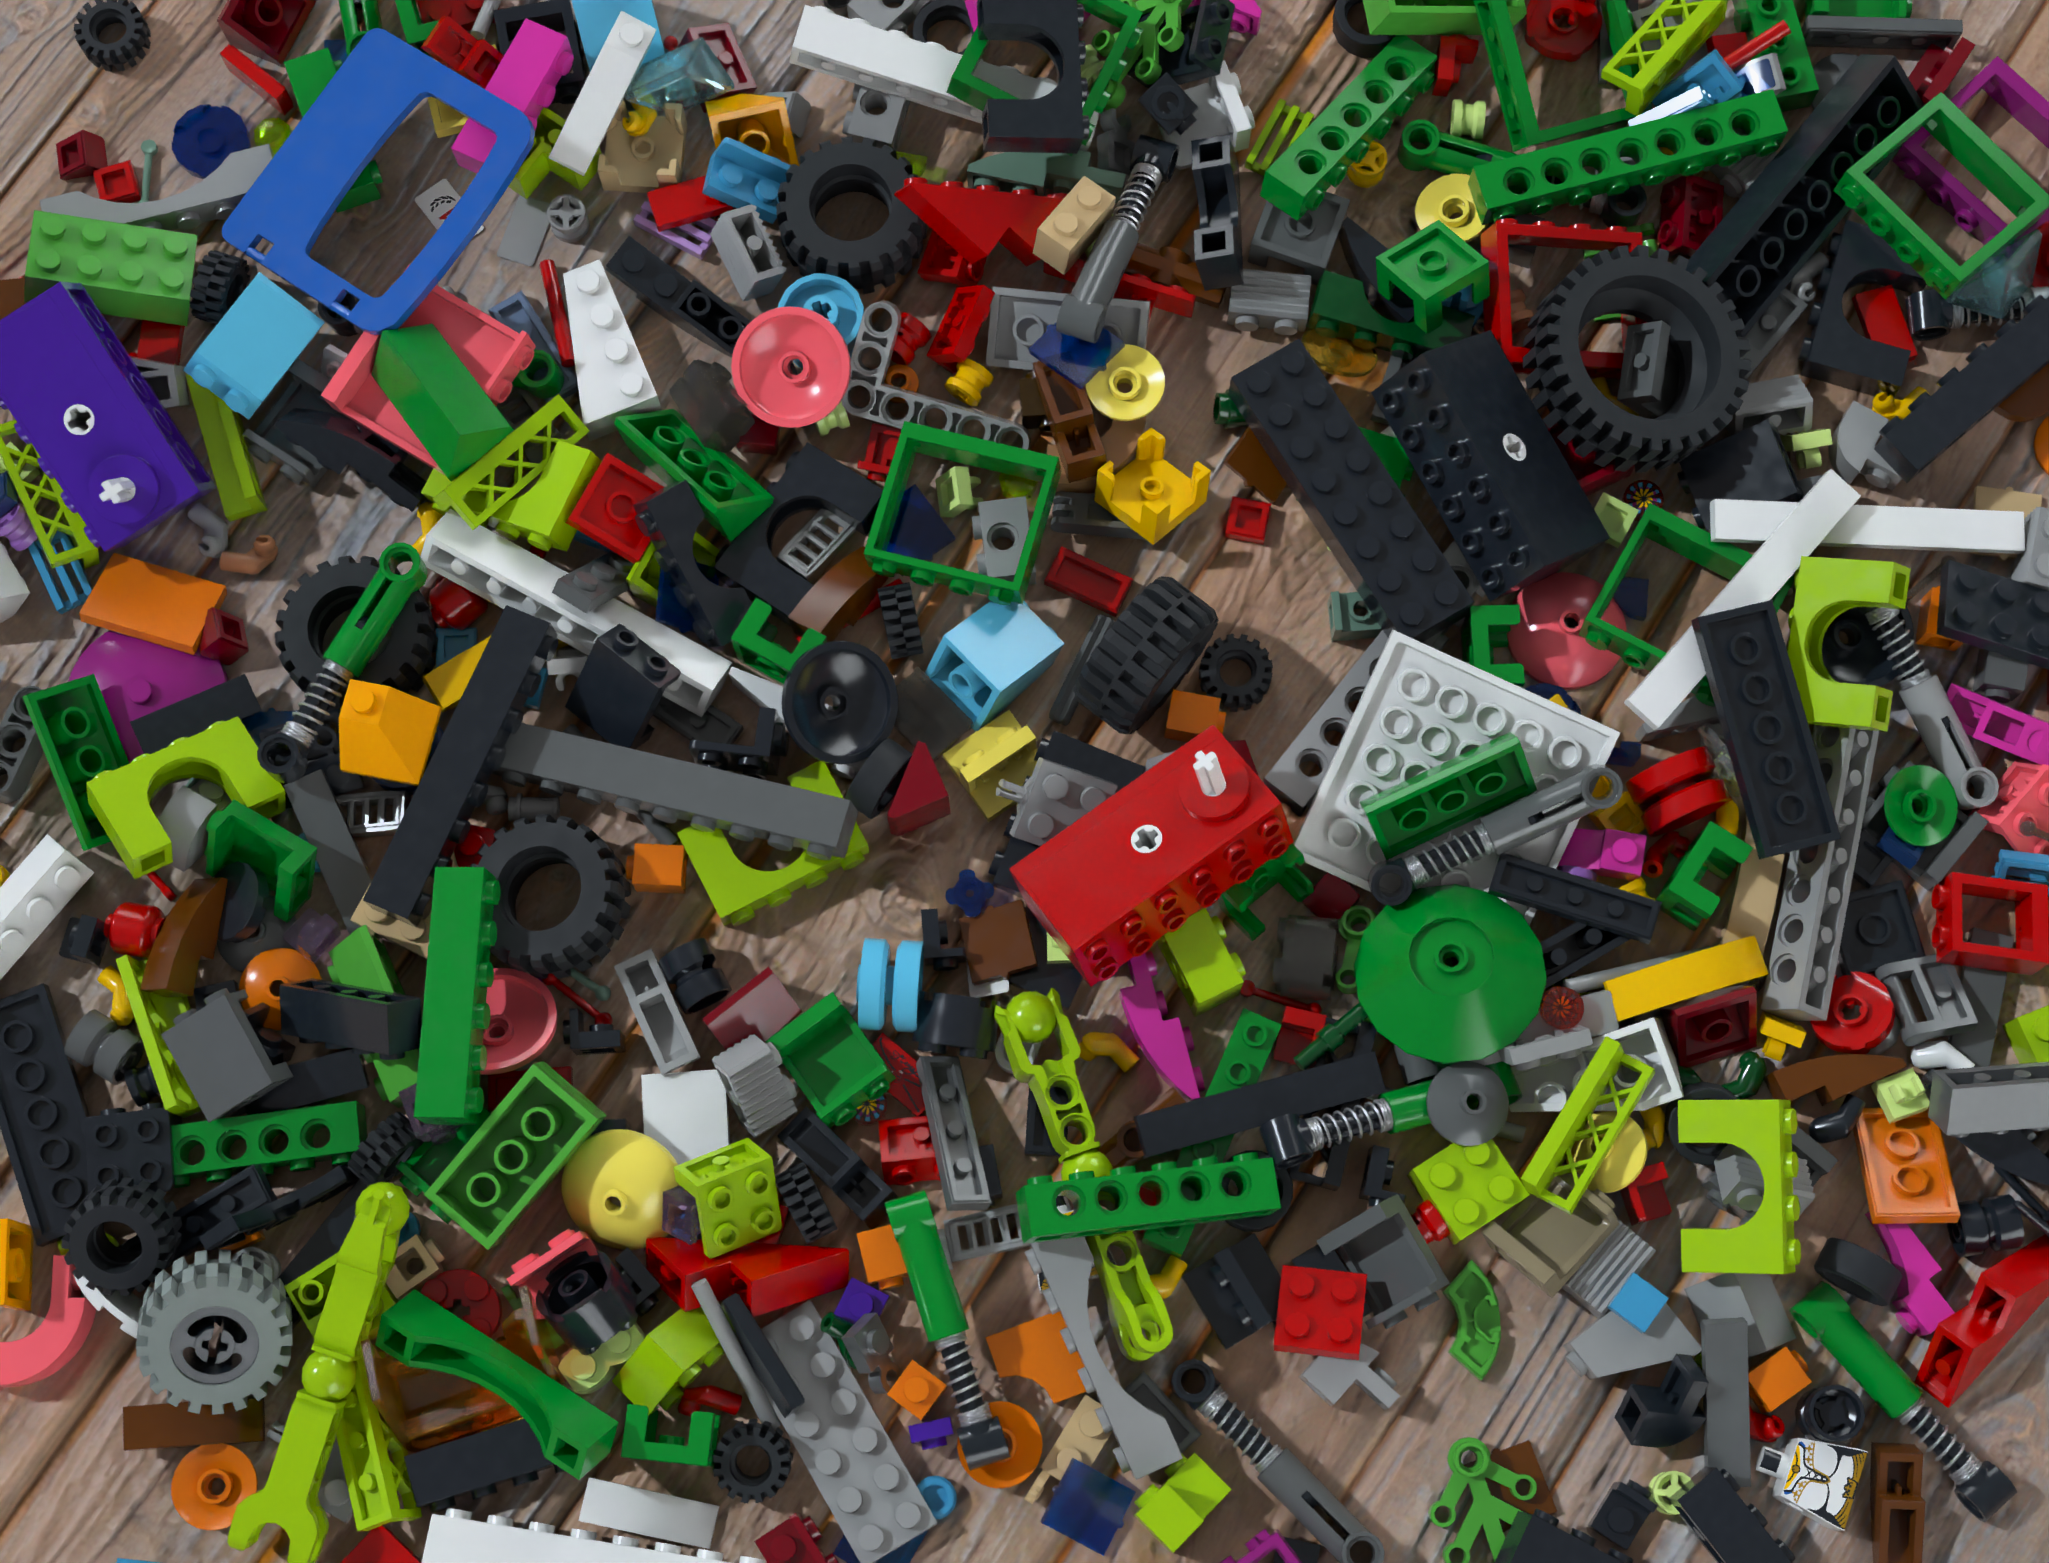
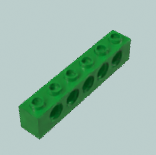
M1396 35L1265 171L1260 196L1297 221L1308 210H1316L1324 199L1327 189L1331 185L1337 187L1346 176L1348 167L1353 162L1358 164L1364 159L1369 151L1371 142L1375 139H1383L1397 115L1403 117L1411 108L1414 97L1419 92L1425 94L1430 89L1436 78L1433 69L1437 55L1405 35Z
M1243 1008L1205 1097L1257 1083L1282 1025ZM1234 1134L1183 1147L1176 1161L1177 1168L1193 1166V1160L1206 1157H1217L1218 1163H1222ZM1182 1182V1195L1187 1200L1196 1201L1197 1191L1195 1187L1188 1182ZM1195 1224L1147 1229L1142 1243L1180 1259Z
M358 1101L223 1118L209 1123L208 1121L172 1125L174 1188L188 1187L191 1185L190 1179L206 1177L207 1183L225 1182L232 1177V1174L240 1173L253 1164H260L266 1176L273 1175L274 1168L290 1166L291 1172H301L316 1169V1162L332 1160V1166L348 1164V1161L352 1159L353 1152L359 1149L358 1145L368 1138L365 1106ZM327 1127L330 1131L329 1142L322 1148H315L313 1145L314 1134L319 1129ZM286 1133L289 1139L287 1148L279 1154H274L271 1148L273 1139L278 1134ZM238 1139H245L247 1144L246 1152L242 1157L233 1160L230 1155L232 1144ZM202 1144L205 1149L204 1158L198 1164L191 1165L188 1158L190 1150L194 1146Z
M1251 1152L1233 1156V1162L1218 1163L1217 1157H1206L1193 1160V1166L1177 1168L1176 1162H1163L1152 1165V1171L1136 1173L1135 1166H1126L1110 1170L1111 1176L1095 1177L1094 1171H1082L1069 1174V1180L1053 1182V1177L1049 1175L1027 1179V1185H1024L1016 1192L1023 1244L1271 1215L1281 1208L1273 1157L1259 1159L1258 1153ZM1223 1177L1230 1178L1236 1183L1238 1189L1237 1196H1230L1223 1190ZM1182 1182H1188L1195 1187L1197 1191L1196 1201L1187 1200L1182 1195ZM1144 1186L1153 1190L1156 1195L1155 1206L1146 1205L1141 1200L1139 1195L1140 1187ZM1099 1191L1108 1192L1113 1196L1115 1200L1114 1211L1105 1210L1100 1206L1098 1202ZM1057 1196H1065L1071 1200L1074 1206L1073 1215L1067 1216L1059 1212L1056 1207Z

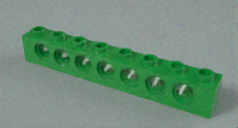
M1771 89L1474 166L1468 186L1481 224L1485 225L1493 222L1495 224V221L1499 219H1516L1517 216L1531 212L1532 215H1542L1551 211L1555 206L1566 203L1572 206L1580 205L1589 201L1593 196L1607 193L1608 196L1618 195L1628 190L1629 187L1642 183L1645 186H1653L1663 182L1667 177L1677 174L1691 176L1702 171L1704 167L1719 164L1720 167L1730 166L1738 162L1742 157L1754 154L1757 157L1768 156L1779 149L1788 129L1774 90ZM1733 128L1743 129L1747 136L1737 134ZM1696 138H1704L1708 140L1711 145H1702L1696 140ZM1666 147L1673 152V155H1665L1658 148ZM1620 157H1630L1636 164H1626ZM1583 167H1593L1599 172V174H1589L1583 169ZM1545 177H1557L1562 184H1552ZM1518 186L1525 193L1515 194L1508 187Z

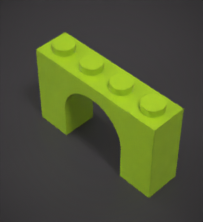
M558 440L536 484L524 495L507 501L480 525L485 528L487 525L494 527L496 532L511 540L516 541L519 536L527 538L531 545L544 551H549L553 547L567 552L577 529L565 522L600 465L601 460L591 450ZM433 469L421 493L434 503L432 509L438 511L443 516L449 509L456 512L452 506L442 511L433 500L436 495L452 483L445 475ZM487 476L478 484L486 485ZM469 490L461 497L476 516L485 510L486 492Z
M1801 556L1800 567L1794 575L1796 595L1794 607L1790 610L1788 617L1790 637L1788 648L1786 649L1808 724L1881 732L1888 731L1893 691L1874 685L1837 682L1828 673L1824 665L1822 642L1825 632L1832 621L1841 613L1851 608L1879 607L1905 609L1911 568L1890 561Z
M238 716L228 721L215 722L201 733L189 738L181 737L176 739L162 750L152 754H142L133 759L130 764L114 771H103L97 774L91 781L86 782L88 804L134 879L173 862L172 842L150 807L158 791L173 781L185 778H199L210 781L222 788L231 801L235 799L267 819L285 811V789L280 782L276 781L260 766L257 759L258 747Z
M818 761L787 777L789 786L843 798L825 762ZM856 822L845 859L831 856L830 860H821L806 853L807 849H805L795 862L783 869L760 871L750 868L735 856L722 830L719 828H715V831L711 833L689 826L677 832L724 926L730 923L733 926L746 923L755 917V910L767 904L773 908L785 903L792 897L791 892L804 885L807 889H811L822 884L829 878L828 873L840 867L843 870L856 867L865 860L863 855L870 852L868 843Z
M1678 1100L1679 1143H1727L1735 1145L1753 1157L1761 1170L1764 1180L1762 1203L1756 1214L1745 1224L1736 1228L1681 1229L1682 1272L1795 1273V1265H1799L1801 1260L1799 1239H1794V1221L1799 1219L1800 1204L1798 1196L1793 1195V1178H1796L1798 1175L1799 1163L1797 1153L1792 1152L1791 1134H1795L1797 1131L1796 1110L1791 1108L1790 1100Z

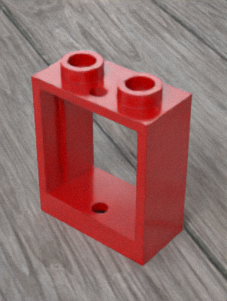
M1951 872L1934 887L1931 903L1932 907L1936 909V925L1932 931V946L1936 948V963L2031 976L2049 964L2048 885ZM1962 894L2015 902L2016 949L1963 942Z

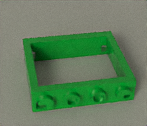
M1077 0V3L1083 4L1084 11L1121 29L1083 106V115H1088L1089 121L1094 111L1102 114L1112 94L1105 89L1110 79L1118 82L1128 62L1121 57L1126 47L1134 50L1143 31L1142 28L1137 26L1143 12L1120 0ZM977 26L951 77L946 93L983 111L987 99L1018 98L973 76L990 40L978 39ZM1090 123L1089 137L1087 140H1083L1082 145L1086 146L1095 125Z
M1473 0L1513 152L1625 122L1637 117L1626 111L1625 108L1540 131L1506 4L1507 1L1511 0ZM1599 0L1612 53L1615 56L1634 35L1632 30L1633 16L1630 9L1626 6L1625 0ZM1638 64L1621 66L1617 71L1634 78L1640 70ZM1622 89L1626 103L1627 91ZM1652 102L1641 114L1653 109Z
M1942 92L1850 167L1833 190L1846 202L1845 205L1853 209L1868 224L1874 234L1882 237L1896 251L1898 257L1903 262L1909 264L1925 280L1926 284L1929 287L1932 286L1945 300L2035 224L2049 208V195ZM1921 127H1924L2017 217L1961 266L1949 257L1865 175Z
M904 421L863 553L868 566L872 568L873 572L885 577H894L896 573L908 576L911 581L922 586L931 587L934 583L949 586V590L963 596H971L974 592L986 595L990 601L1000 605H1010L1011 602L1023 604L1062 472L1059 457ZM916 453L1042 482L1013 582L886 551Z
M1649 503L1585 618L1579 636L1585 638L1589 645L1598 650L1607 649L1619 655L1627 665L1636 669L1644 668L1651 672L1667 653L1601 620L1645 539L1648 538L1729 580H1732L1753 554L1728 542H1711V533ZM1794 575L1787 580L1771 599L1776 614L1794 582ZM1705 674L1691 690V693L1695 694L1696 698L1703 704L1715 707L1707 675Z

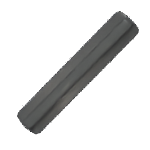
M1101 614L1095 617L1049 712V718L1052 721L1064 726L1070 723L1079 704L1074 693L1077 677L1081 674L1084 664L1091 657L1095 647L1101 642L1108 629L1115 623L1113 619Z

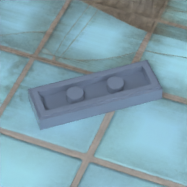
M522 290L488 309L492 318L519 334L522 330L528 333L536 345V350H543L550 354L564 374V385L558 393L563 399L579 391L576 375L571 367L566 368L561 365L557 345ZM548 368L536 371L533 381L545 378ZM554 397L546 398L543 400L545 401V403H547Z

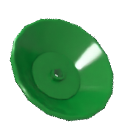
M1459 884L1418 888L1403 903L1395 906L1386 905L1364 931L1354 963L1358 1001L1376 1031L1407 1054L1443 1064L1482 1060L1516 1042L1538 1015L1547 983L1542 945L1523 915L1497 896ZM1452 957L1459 963L1454 967H1449L1443 961L1446 958Z

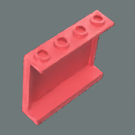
M438 285L432 289L422 303L399 327L406 328L433 324L495 406L498 403H503L508 398L512 390V382L520 370L523 371L530 365L534 357V349L536 348V345L525 331L522 330L519 334ZM363 332L321 396L336 411L445 475L371 374L381 335Z

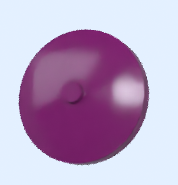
M109 630L97 638L81 654L68 680L69 682L88 675H95L130 764L133 759L144 754L130 725V721L228 681V676L219 659L212 660L200 654V645L196 653L192 655Z

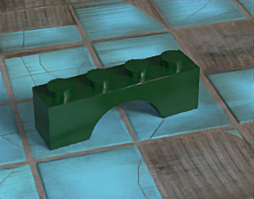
M1325 270L1317 283L1306 327L1315 329V332L1323 337L1335 338L1338 336L1353 341L1354 345L1363 349L1378 348L1388 351L1392 356L1402 358V360H1412L1424 352L1470 337L1475 315L1442 305V325L1426 334L1415 322H1394L1378 314L1366 298L1363 281Z

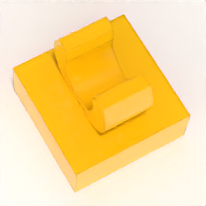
M1762 1011L1757 1024L1760 1033L1767 1036L1762 1048L1764 1056L1777 1061H1781L1787 1043L1801 1048L1807 1034L1801 1025Z

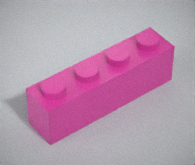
M526 18L485 90L523 112L532 122L534 131L536 130L537 118L543 108H548L554 99L555 87L562 75L566 76L573 65L574 55L568 37ZM468 118L451 147L458 165L477 174L496 143L497 136Z

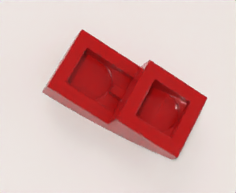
M448 15L441 17L421 46L424 51L441 64L484 89L504 57L485 39L477 40Z

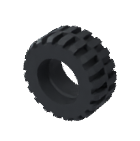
M841 137L842 143L832 145L831 140L819 143L820 150L815 153L808 149L800 155V166L792 164L785 173L787 182L780 183L778 190L777 220L787 257L793 266H799L801 276L805 277L813 273L837 276L847 280L854 289H863L864 295L875 292L874 286L880 283L885 288L896 283L895 274L898 272L904 276L912 268V258L918 259L923 250V239L927 235V224L894 195L896 191L904 187L905 179L919 177L917 174H913L910 162L905 157H900L897 160L896 150L887 144L883 145L882 149L876 147V140L863 138L862 143L853 142V137ZM847 192H862L872 195L882 201L889 210V217L881 229L867 238L856 241L839 240L825 234L817 226L816 216L826 202L837 195Z
M343 556L338 558L339 564L331 566L328 561L318 564L316 566L319 572L311 577L304 573L297 580L301 585L296 592L289 589L283 598L288 607L286 611L278 610L276 623L281 628V631L275 633V645L281 651L278 657L282 666L304 693L312 690L310 684L317 682L316 674L324 671L322 665L326 661L323 659V640L328 627L340 614L354 608L379 569V563L374 557L362 556L360 563H356L352 556ZM396 567L395 574L402 575ZM419 590L411 594L394 621L392 635L385 650L375 660L367 664L358 679L352 678L353 680L390 686L405 693L411 688L418 692L424 685L421 678L422 673L431 672L435 665L431 653L436 652L438 637L434 631L438 627L433 619L429 604ZM343 686L339 692L342 697L337 696L334 700L336 706L331 705L328 711L338 708L342 709L348 687Z
M1158 577L1153 583L1147 585L1140 595L1138 594L1133 599L1127 609L1120 614L1117 621L1105 633L1101 642L1095 647L1075 682L1074 693L1076 699L1118 733L1133 734L1165 703L1173 689L1175 690L1179 686L1182 679L1188 674L1195 661L1204 651L1206 644L1212 638L1213 632L1218 625L1217 622L1219 620L1215 610L1174 578Z
M539 814L535 817V823H531L524 817L515 820L513 823L515 828L509 832L504 827L495 832L493 835L497 840L490 847L484 843L477 852L482 857L479 864H471L470 867H485L496 877L500 885V900L498 905H494L492 920L496 923L497 939L495 945L490 946V952L512 969L528 972L532 976L541 979H547L548 974L552 973L560 979L570 977L571 968L576 967L583 972L593 967L590 959L596 955L603 959L611 951L606 945L612 937L619 940L624 931L619 925L620 919L629 918L631 906L625 901V897L631 895L630 883L623 877L626 870L622 862L592 829L584 824L578 825L572 818L560 816L556 821L550 814ZM561 863L573 866L580 874L581 893L572 913L563 922L547 930L529 931L523 928L516 917V899L525 880L532 873L547 865Z

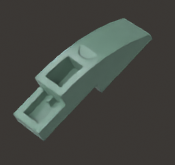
M1078 150L1077 154L1073 153L1072 156L1066 153L1004 152L970 163L967 169L969 188L976 189L978 186L994 185L1000 188V192L1009 193L1017 189H1031L1035 191L1037 196H1045L1046 189L1053 190L1054 193L1068 194L1081 178L1086 176L1115 196V203H1118L1126 181V174L1091 167V152Z

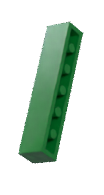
M435 867L414 1117L425 1124L476 1125L477 1113H481L483 1109L484 1094L482 1088L479 1087L480 1071H484L487 1064V1050L483 1045L484 1029H487L490 1024V1007L486 1003L487 987L492 986L494 979L493 965L489 962L490 946H494L497 939L496 923L492 920L494 905H498L500 900L499 882L485 867Z

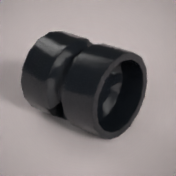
M705 938L692 940L673 949L658 962L668 983L677 985L674 994L685 1015L701 1011L717 1003L732 991L722 969L713 967L716 958Z
M2010 1194L1984 1198L1981 1205L1975 1200L1958 1202L1960 1218L1957 1223H1947V1229L1953 1249L1960 1258L1984 1254L1985 1249H1988L1989 1246L1995 1252L2022 1247L2024 1243L2023 1221L2021 1213L2013 1206L2015 1199Z
M1830 1385L1813 1388L1804 1393L1797 1402L1795 1417L1800 1431L1807 1438L1830 1443L1847 1441L1856 1436L1863 1427L1865 1411L1859 1396L1850 1388L1841 1385Z

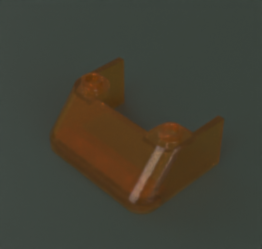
M527 1285L519 1287L523 1308L510 1313L509 1317L502 1323L504 1336L492 1340L567 1388L565 1378L558 1369L560 1363L545 1318L539 1312L536 1301ZM369 1339L361 1341L372 1402L404 1449L409 1452H420L524 1419L513 1406L499 1395L475 1382L436 1370L407 1367L391 1355L381 1358Z

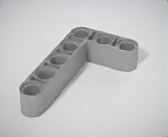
M879 301L866 308L850 359L851 374L849 385L841 400L843 407L849 413L902 429L904 421L930 427L926 421V414L929 409L939 408L943 410L947 417V424L941 430L965 435V423L968 420L974 419L980 421L985 427V435L982 439L1002 444L1001 440L1005 432L1016 431L1023 438L1022 449L1028 450L1031 443L1030 433L1020 423L884 383L901 325V314L896 305L889 301ZM877 308H884L890 312L892 324L888 330H879L873 325L872 314ZM874 347L880 352L882 358L878 368L869 369L862 363L861 353L863 349ZM854 386H864L870 392L871 398L867 406L858 407L851 401L850 392ZM901 397L906 400L909 406V412L906 417L896 418L891 415L888 409V403L891 398Z

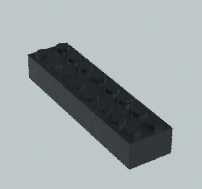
M1861 54L1689 259L1686 271L1692 273L1698 267L1702 268L1708 273L1702 280L1708 288L1717 281L1724 289L1716 296L1721 304L1729 299L1734 303L1736 309L1729 314L1731 321L1742 318L1745 329L1737 337H1744L1850 210L1845 205L1846 202L1833 191L1845 172L1925 106L1895 55ZM1905 142L1865 175L1873 182Z
M1301 340L1293 341L1231 377L1229 397L1386 636L1389 638L1393 629L1422 643L1465 618L1474 600Z

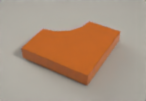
M1060 1312L1053 1315L1050 1313L985 1337L999 1378L1018 1376L1031 1379L1046 1390L1054 1404L1086 1392L1077 1372L1078 1369L1084 1367L1077 1351L1069 1354L1060 1334V1330L1066 1328Z

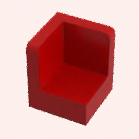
M1286 1006L1280 1023L1282 1026L1278 1033L1273 1059L1297 1066L1293 1058L1317 1039L1315 1034L1325 1026L1327 1015ZM1316 1061L1308 1069L1314 1068Z
M1663 1161L1643 1167L1639 1176L1630 1185L1620 1190L1631 1226L1667 1216L1672 1212L1662 1183L1663 1180L1669 1178Z

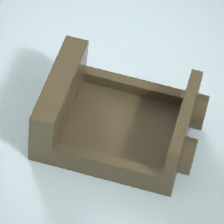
M1572 1172L1554 1177L1547 1190L1567 1200L1575 1186ZM1586 1189L1571 1215L1530 1193V1196L1525 1198L1500 1226L1492 1220L1482 1231V1234L1493 1250L1548 1296L1553 1298L1619 1225V1221L1613 1211L1616 1205L1599 1189H1596L1593 1193Z

